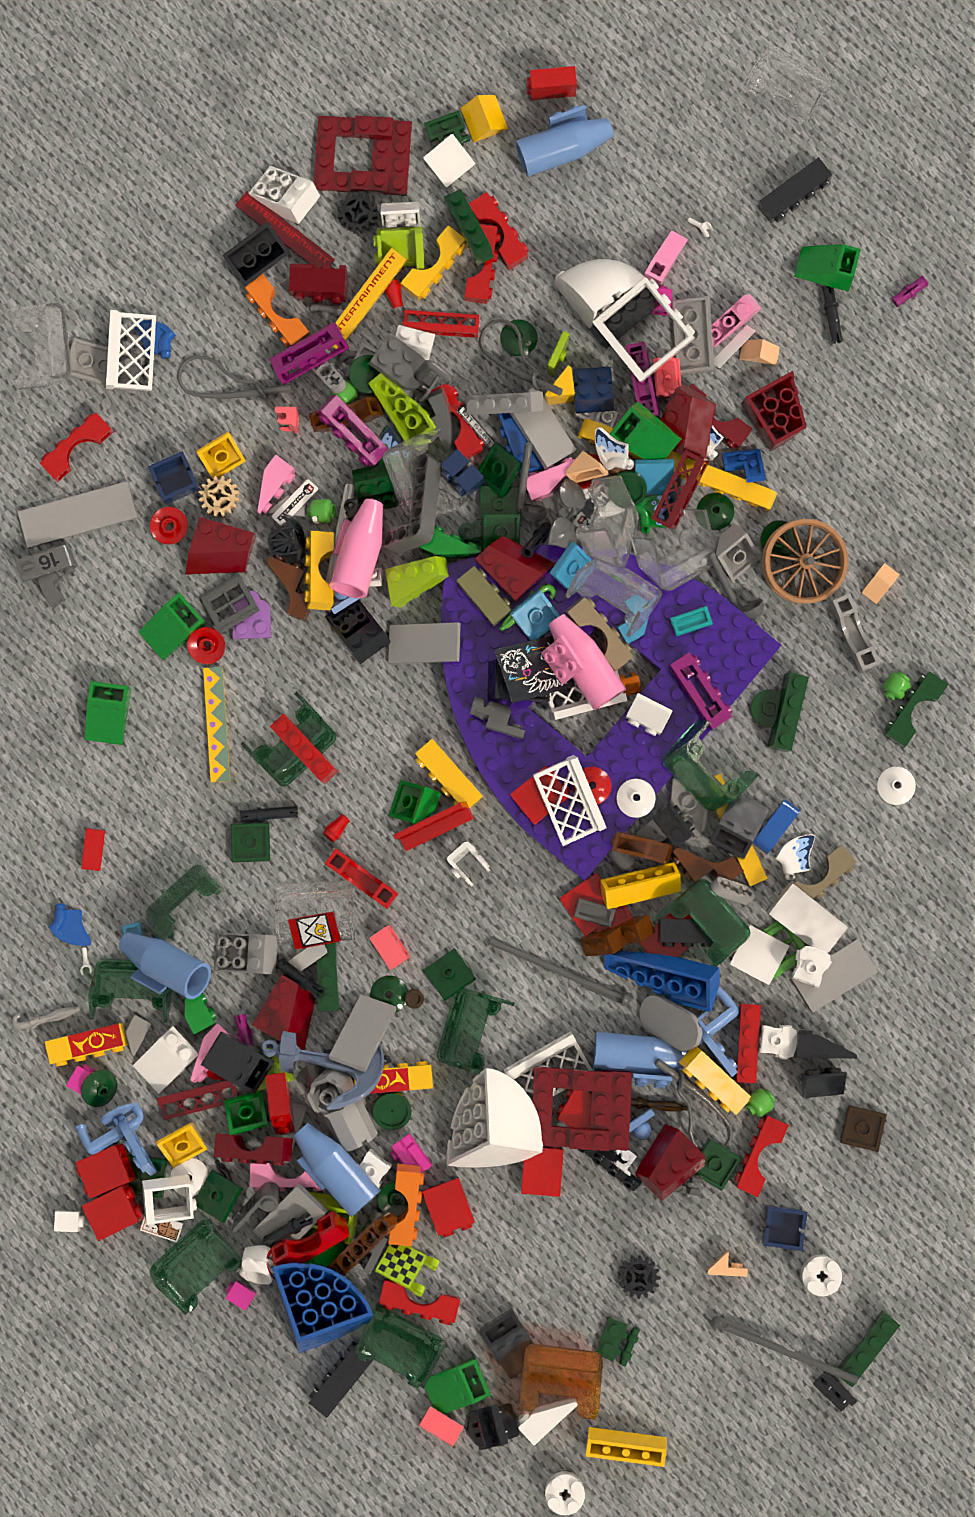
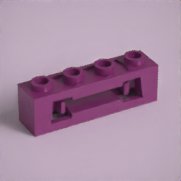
M336 322L276 354L269 360L282 384L285 385L349 349V346ZM335 344L338 346L337 349L331 351L328 354L325 351L326 349L330 351L331 347ZM299 365L300 369L298 371L289 374V370H291L292 368L296 370L297 366Z
M644 341L625 345L626 351L643 372L651 367L647 346ZM631 371L636 402H640L660 419L661 415L653 375L651 374L643 382H640Z
M337 395L330 396L316 411L319 415V420L325 425L328 424L333 429L332 433L337 438L344 440L346 448L351 452H355L359 456L358 460L363 465L374 466L389 450ZM341 418H343L362 439L366 438L368 442L365 441L362 444L346 428V426L342 422L339 423L337 419L340 420Z
M689 652L670 664L669 668L709 729L713 731L732 718V710L727 703L724 704L720 699L722 695L718 688H713L710 684L711 678L706 671H702L699 667L701 663L695 654L692 656ZM694 671L696 680L710 701L715 703L716 706L712 705L706 710V704L691 681H687L685 677L687 679L693 676Z

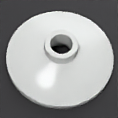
M902 767L886 769L882 772L877 782V789L881 798L893 805H900L909 801L914 795L916 787L912 774ZM895 782L900 783L901 787L899 789L894 787Z
M631 779L623 783L619 788L617 804L620 810L627 816L642 817L648 814L654 807L655 792L646 781ZM634 794H638L640 796L639 801L633 800Z
M191 1158L173 1168L170 1177L190 1174L192 1176L191 1182L194 1181L195 1193L192 1194V1197L199 1194L209 1173L201 1161ZM185 1187L174 1189L178 1194L186 1197Z

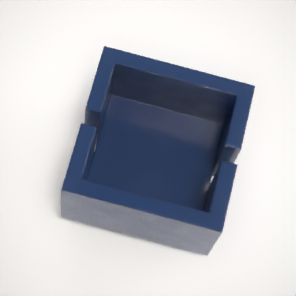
M611 366L573 369L576 414L614 411Z
M457 449L441 464V476L448 484L450 482L454 484V490L461 498L465 496L468 499L484 484V476L473 465L468 467L469 460Z
M183 451L148 466L166 505L201 490Z
M766 1205L764 1222L768 1226H763L761 1244L763 1246L803 1251L805 1233L799 1231V1227L806 1229L808 1212L802 1209Z

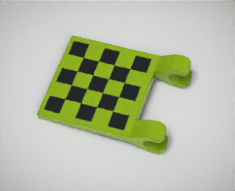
M389 1244L375 1272L421 1297L425 1287L414 1281L423 1264L435 1271L439 1260L427 1256L410 1246Z

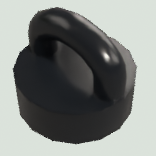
M353 498L347 499L344 502L345 514L349 519L356 515L362 505L361 502L358 503ZM353 503L354 507L350 509L348 505Z

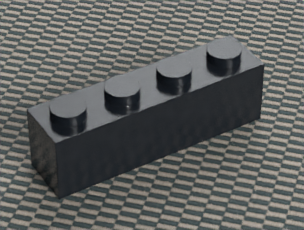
M818 157L758 202L757 207L770 223L774 221L778 223L785 218L786 212L789 210L793 212L800 207L801 201L804 199L810 200L816 194V190L819 188L825 189L831 183L830 180L833 174Z
M646 287L608 318L604 324L618 340L660 305V303ZM593 325L589 329L590 332L607 349L610 343L597 327Z
M658 919V942H663V946H674V943H682L684 947H694V943H701V947H713V943H720V947H732V943H737L738 920Z
M360 1339L357 1343L353 1341L346 1350L349 1353L344 1358L340 1356L334 1364L336 1369L332 1374L328 1371L321 1380L323 1385L319 1389L315 1387L309 1395L311 1398L309 1404L326 1418L377 1357V1353Z

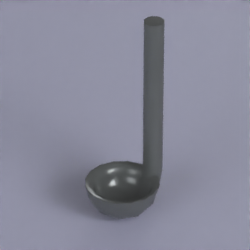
M525 443L516 508L524 520L533 523L543 520L548 510L540 505L524 504L532 444Z
M708 553L707 556L730 603L751 620L760 617L764 609L763 600L756 599L741 607L715 553Z

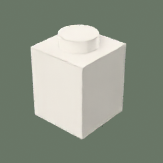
M55 1211L54 1231L79 1232L80 1227H84V1216L81 1215V1211Z

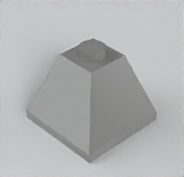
M735 523L720 535L716 557L733 582L760 560L761 556L747 532Z

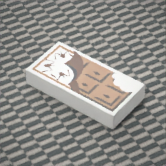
M144 1216L140 1231L178 1242L184 1223L171 1221L147 1225Z

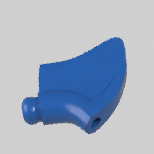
M144 320L139 325L146 332L151 328L152 321ZM156 322L154 354H161L162 359H169L171 357V341L176 335L169 327L159 322ZM137 326L134 327L138 335L141 336L143 333ZM146 336L142 338L144 350H146L151 342Z
M56 904L54 921L48 926L54 936L71 945L90 946L92 942L82 923V910H65V904Z

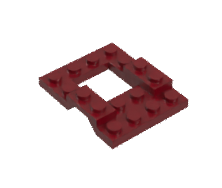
M355 115V118L318 116L314 185L319 191L351 193L375 191L385 195L407 196L412 121L393 120L391 117ZM336 137L373 139L371 171L352 170L351 172H335Z
M535 1066L533 1104L540 1121L543 1146L569 1147V1149L629 1151L632 1072L585 1071L573 1068ZM553 1088L592 1091L590 1128L552 1126Z

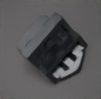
M510 1403L500 1406L496 1404L469 1411L470 1416L466 1433L474 1444L478 1446L479 1450L509 1444L508 1439L517 1437L520 1434L513 1406Z

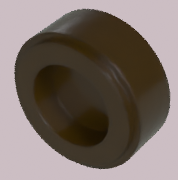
M410 989L404 995V1002L409 1008L416 1009L422 1006L424 996L421 991Z

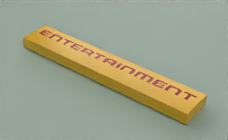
M393 248L389 250L336 321L346 341L406 263L407 259ZM336 344L332 346V347H334L335 349L338 348V346H337Z

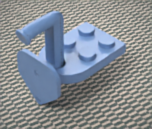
M719 985L717 996L728 1009L706 1026L701 1019L708 1012L703 1011L697 1016L699 1027L702 1028V1038L699 1045L703 1044L722 1070L729 1077H733L738 1073L735 1069L738 1066L731 1057L727 1058L724 1055L725 1049L719 1042H714L711 1036L738 1015L739 1009Z
M138 1102L119 1106L105 1114L101 1118L102 1123L107 1128L115 1126L116 1128L94 1141H91L87 1134V1126L85 1124L75 1127L89 1154H97L125 1137L126 1141H124V1144L128 1151H131L133 1156H135L133 1160L136 1166L143 1173L146 1171L150 1176L157 1172L135 1133L144 1116ZM134 1113L136 1117L128 1121L127 1119Z

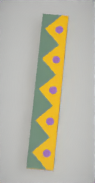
M223 667L203 668L211 782L230 781Z

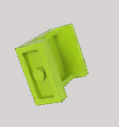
M423 227L377 229V235H373L374 247H378V253H375V265H379L389 250L393 248L407 259L403 266L417 265V270L424 269Z

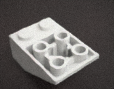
M269 166L249 192L250 196L278 215L297 224L301 222L320 197L313 181L273 166Z
M419 202L381 204L383 228L421 227Z

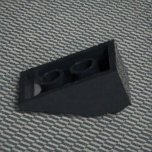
M799 1030V1034H797L795 1058L857 1059V1054L819 1035L813 1034V1031Z

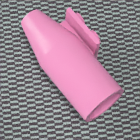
M365 499L352 521L343 519L333 552L338 558L329 585L332 590L339 594L352 598H365L367 596L382 545L383 504L381 502Z
M563 614L548 624L554 642L543 650L541 654L562 685L573 678L593 710L600 708L626 690L595 641L568 616Z

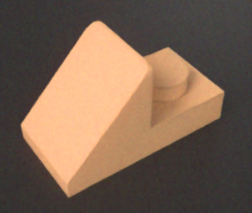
M728 1250L707 1268V1274L743 1277H747L748 1270L746 1267H743V1263H731V1266H728Z

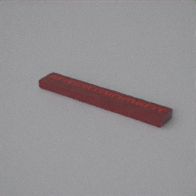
M248 191L236 203L235 206L260 226L270 222L284 244L307 263L315 265L317 268L334 263L335 259L270 208L250 196Z

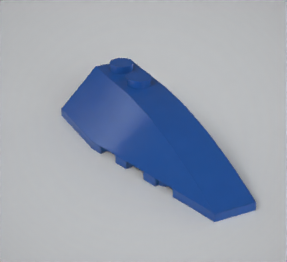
M617 951L614 954L604 955V969L624 979L630 978L641 987L645 985L653 989V993L659 996L663 994L674 1003L711 1012L720 985V967L684 958L644 952Z

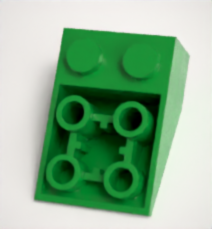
M845 244L802 246L794 277L849 292L861 249Z
M640 402L635 403L629 408L610 433L616 440L627 443L629 445L628 450L644 460L666 459L681 440L677 434Z
M438 526L434 528L432 540L419 547L420 552L430 557L438 556L446 559H468L481 554L478 549L479 546L468 542V544L463 543L459 536L452 533L449 536Z
M179 592L138 633L164 661L183 645L196 629L204 627L206 622Z
M90 681L85 740L123 745L132 690L129 686Z
M204 993L195 999L185 997V1019L194 1036L215 1025L214 1020H216V1016L211 1008L207 1009L205 1006L207 999Z
M476 1356L422 1379L433 1408L442 1414L474 1404L491 1396L490 1389Z

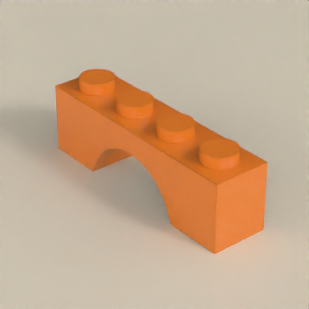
M263 274L245 287L247 292L246 298L251 304L256 303L259 307L257 309L258 313L263 319L265 317L268 318L270 321L268 325L274 333L277 331L282 336L280 340L286 347H291L310 336V332L298 317L285 319L278 316L272 310V299L276 292Z
M397 1164L395 1190L401 1192L406 1197L408 1206L401 1215L396 1217L397 1225L389 1233V1244L412 1246L413 1240L417 1239L418 1228H414L415 1221L419 1222L420 1210H416L417 1203H421L422 1192L418 1191L419 1185H423L424 1180L421 1166Z

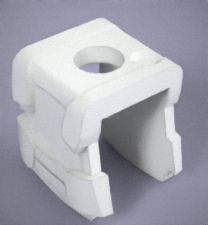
M464 842L447 857V861L453 867L451 872L457 878L462 877L472 887L474 886L473 883L459 869L456 863L470 852L487 872L490 871V866L481 855H478V851L469 842Z
M810 946L797 950L795 959L797 960V965L790 979L800 981L815 989L819 988L822 974L832 963L830 955Z
M760 1025L758 1052L776 1054L775 1057L784 1060L794 1056L797 1045V1031L792 1028V1025H779V1028Z
M372 1149L368 1151L363 1161L358 1164L379 1189L382 1184V1177L392 1166L390 1162L381 1158Z

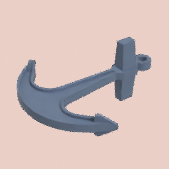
M283 1031L281 1044L279 1045L273 1040H267L262 1044V1053L267 1057L276 1055L280 1059V1070L293 1074L295 1061L301 1060L347 1073L355 1079L356 1084L354 1087L337 1096L326 1106L327 1110L341 1109L365 1098L377 1086L383 1073L384 1055L380 1044L366 1072L330 1060V1054L301 1050L296 1045V1033Z

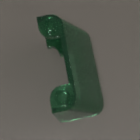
M194 865L147 908L146 917L156 934L162 940L169 941L175 936L173 925L176 922L170 915L171 912L195 890L203 896H211L214 893L219 895L225 888L204 866Z
M204 1219L152 1265L149 1273L155 1287L186 1315L197 1307V1295L225 1269L228 1272L237 1271L241 1267L242 1257L207 1219Z
M376 1304L372 1310L373 1317L366 1323L353 1350L356 1354L355 1357L362 1361L373 1359L406 1376L410 1386L416 1389L419 1387L424 1389L446 1347L445 1340Z

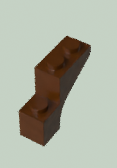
M365 397L347 405L363 423L370 422L383 415L377 397ZM316 411L309 414L314 432H332L333 429L328 424L325 425L319 420V415ZM341 418L340 420L337 419V421L339 423L342 422L346 426V428L350 426L343 418Z
M276 555L274 558L269 556L267 559L269 568L285 586L290 595L287 615L305 622L310 609H307V602L304 601L305 592H297L305 575L304 570H302L303 567L296 563L287 564L284 562L285 559Z
M616 832V835L614 834L611 839L612 851L646 858L663 864L669 863L674 846L628 832Z
M676 848L672 851V860L677 866L681 865L685 870L683 875L688 882L692 880L695 883L712 870L715 872L713 874L714 879L722 877L728 880H733L744 872L734 856L725 861L714 863L681 848Z
M649 915L634 916L618 926L583 936L579 941L585 956L608 955L616 953L626 944L643 942L655 933Z

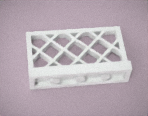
M110 310L106 389L120 388L152 391L155 315L120 313L116 310ZM121 318H129L134 324L126 330L121 325ZM143 320H152L151 328L146 332L139 325ZM136 326L143 333L137 340L128 333ZM125 335L133 342L126 349L120 343V339ZM145 336L151 342L146 350L138 344ZM134 345L142 352L135 359L128 352ZM124 353L132 360L126 367H123L119 362V358ZM143 355L149 359V365L144 369L137 362ZM132 364H135L141 370L135 377H132L126 370ZM123 372L131 379L126 384L118 383V376ZM141 374H144L148 378V386L140 385L136 379Z
M575 682V687L570 689L567 696L558 691L553 692L552 695L550 693V701L548 702L550 720H557L593 710L587 699L583 700L585 698L584 695L581 696L578 702L569 699L574 689L583 694L576 687L577 684ZM622 692L600 708L627 701L626 693ZM557 694L564 698L561 706L554 708L553 698Z
M572 755L567 760L533 774L562 846L597 830L606 829L578 757ZM566 765L569 771L566 779L556 776L559 768ZM545 774L552 776L549 786L541 785L539 777ZM555 778L565 781L561 792L552 789ZM568 783L575 785L576 791L573 797L564 794ZM550 791L560 794L556 804L550 803L547 799ZM562 796L572 799L568 809L559 806ZM575 800L583 805L581 814L571 811ZM557 809L567 812L563 822L555 818ZM570 813L579 816L575 827L566 824ZM582 818L589 820L592 828L585 831L579 829ZM567 826L574 829L572 836L564 840L562 835L564 827Z
M571 1031L503 1069L505 1074L513 1080L519 1076L528 1077L525 1088H522L525 1092L533 1093V1090L527 1088L530 1078L534 1079V1076L531 1075L535 1066L551 1067L548 1064L550 1058L554 1056L561 1058L559 1068H562L563 1061L566 1059L574 1062L573 1069L576 1068L577 1063L585 1064L588 1071H593ZM573 1045L577 1050L575 1059L565 1056L566 1050ZM553 1088V1096L564 1091L565 1089Z

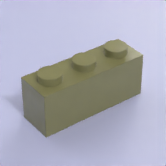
M473 566L456 580L457 584L494 627L509 615L511 604L505 597L502 599L497 594L499 590L494 583L489 584L485 579L487 575L484 571Z

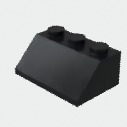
M266 222L222 256L245 287L289 255L290 252L271 223Z

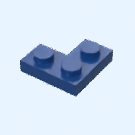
M760 449L722 453L725 471L744 469L746 483L765 481L766 475Z

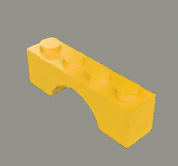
M449 225L436 239L440 250V257L437 263L426 270L412 268L401 282V288L418 301L421 298L425 299L431 292L429 288L433 283H439L443 277L442 272L445 269L449 270L455 262L453 259L456 255L460 256L466 249L464 237Z
M311 531L309 537L305 539V549H308V555L305 556V566H308V573H305V584H308V590H305L304 601L307 602V609L331 610L333 590L330 588V584L321 577L318 566L321 561L330 558L334 551V532Z

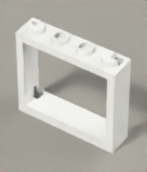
M646 277L592 321L640 382H643L695 339L693 336L695 331L689 324L684 325L681 321L683 316L677 309H671L669 306L671 301L665 294L660 295L657 291L659 286L653 279L648 280ZM647 287L686 335V338L643 372L604 322Z

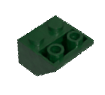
M389 463L352 470L358 503L361 502L362 504L365 499H373L381 502L383 509L398 506Z

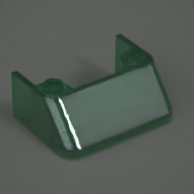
M296 691L294 695L303 703L295 715L296 720L299 722L297 726L323 754L335 742L336 733ZM282 740L273 749L268 745H261L254 751L244 742L241 743L243 748L282 787L291 784L307 769V766Z
M697 719L664 755L663 765L704 809L715 811L740 797L759 774L745 770L737 780L730 779L722 785L698 760L705 750L704 743L698 737L711 723L707 720Z
M698 879L653 918L657 920L667 911L676 918H684L689 914L713 941L714 944L708 949V956L713 962L711 965L717 967L749 939L751 933L748 926L724 898L713 892L711 883L706 879Z
M101 959L95 965L88 993L89 1018L94 1020L96 1007L106 1008L112 1005L114 998L152 1000L153 1008L163 1011V1023H168L172 990L167 987L161 994H158L131 979V975L138 970L131 960Z
M466 988L456 993L452 999L437 1051L438 1061L462 1070L480 1074L483 1071L485 1059L481 1053H478V1048L488 1015H497L502 1003L514 1006L515 1003Z

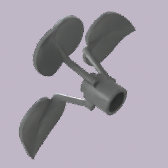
M565 478L559 489V498L566 508L572 509L566 518L559 517L554 520L549 531L548 545L567 549L571 542L576 543V535L591 534L589 541L597 551H602V548L615 551L613 533L605 524L597 523L593 526V530L574 531V524L568 520L575 513L576 509L581 510L584 508L586 499L582 488L573 480Z

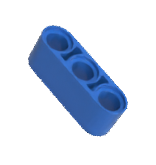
M784 799L780 807L758 833L753 844L768 854L801 810Z

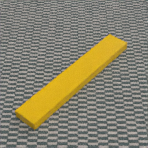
M721 773L710 778L709 796L719 819L722 817L731 799ZM751 845L744 860L737 858L744 870L743 873L749 886L768 879L755 849Z

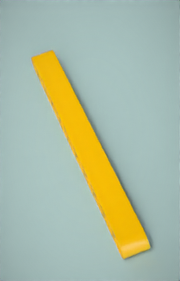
M585 418L577 437L580 439L585 438L590 443L595 444V431L598 427L603 428L609 434L614 428ZM628 450L629 458L635 460V458L639 460H644L643 458L637 456L636 454ZM671 451L666 459H674L675 471L682 455ZM687 458L685 461L686 469L693 468L696 460ZM709 465L698 484L703 487H711L713 491L721 494H729L731 498L741 501L742 499L747 501V504L759 508L760 506L769 512L777 495L775 491L753 482L746 483V479ZM685 474L678 475V477L686 480Z

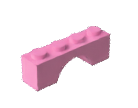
M271 1162L266 1164L250 1163V1187H255V1191L267 1182L276 1183L280 1191H286V1187L295 1188L299 1183L304 1188L313 1187V1191H322L306 1172L295 1178H286L274 1170Z

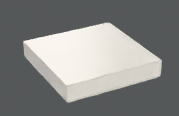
M453 134L423 157L446 188L475 165V162Z

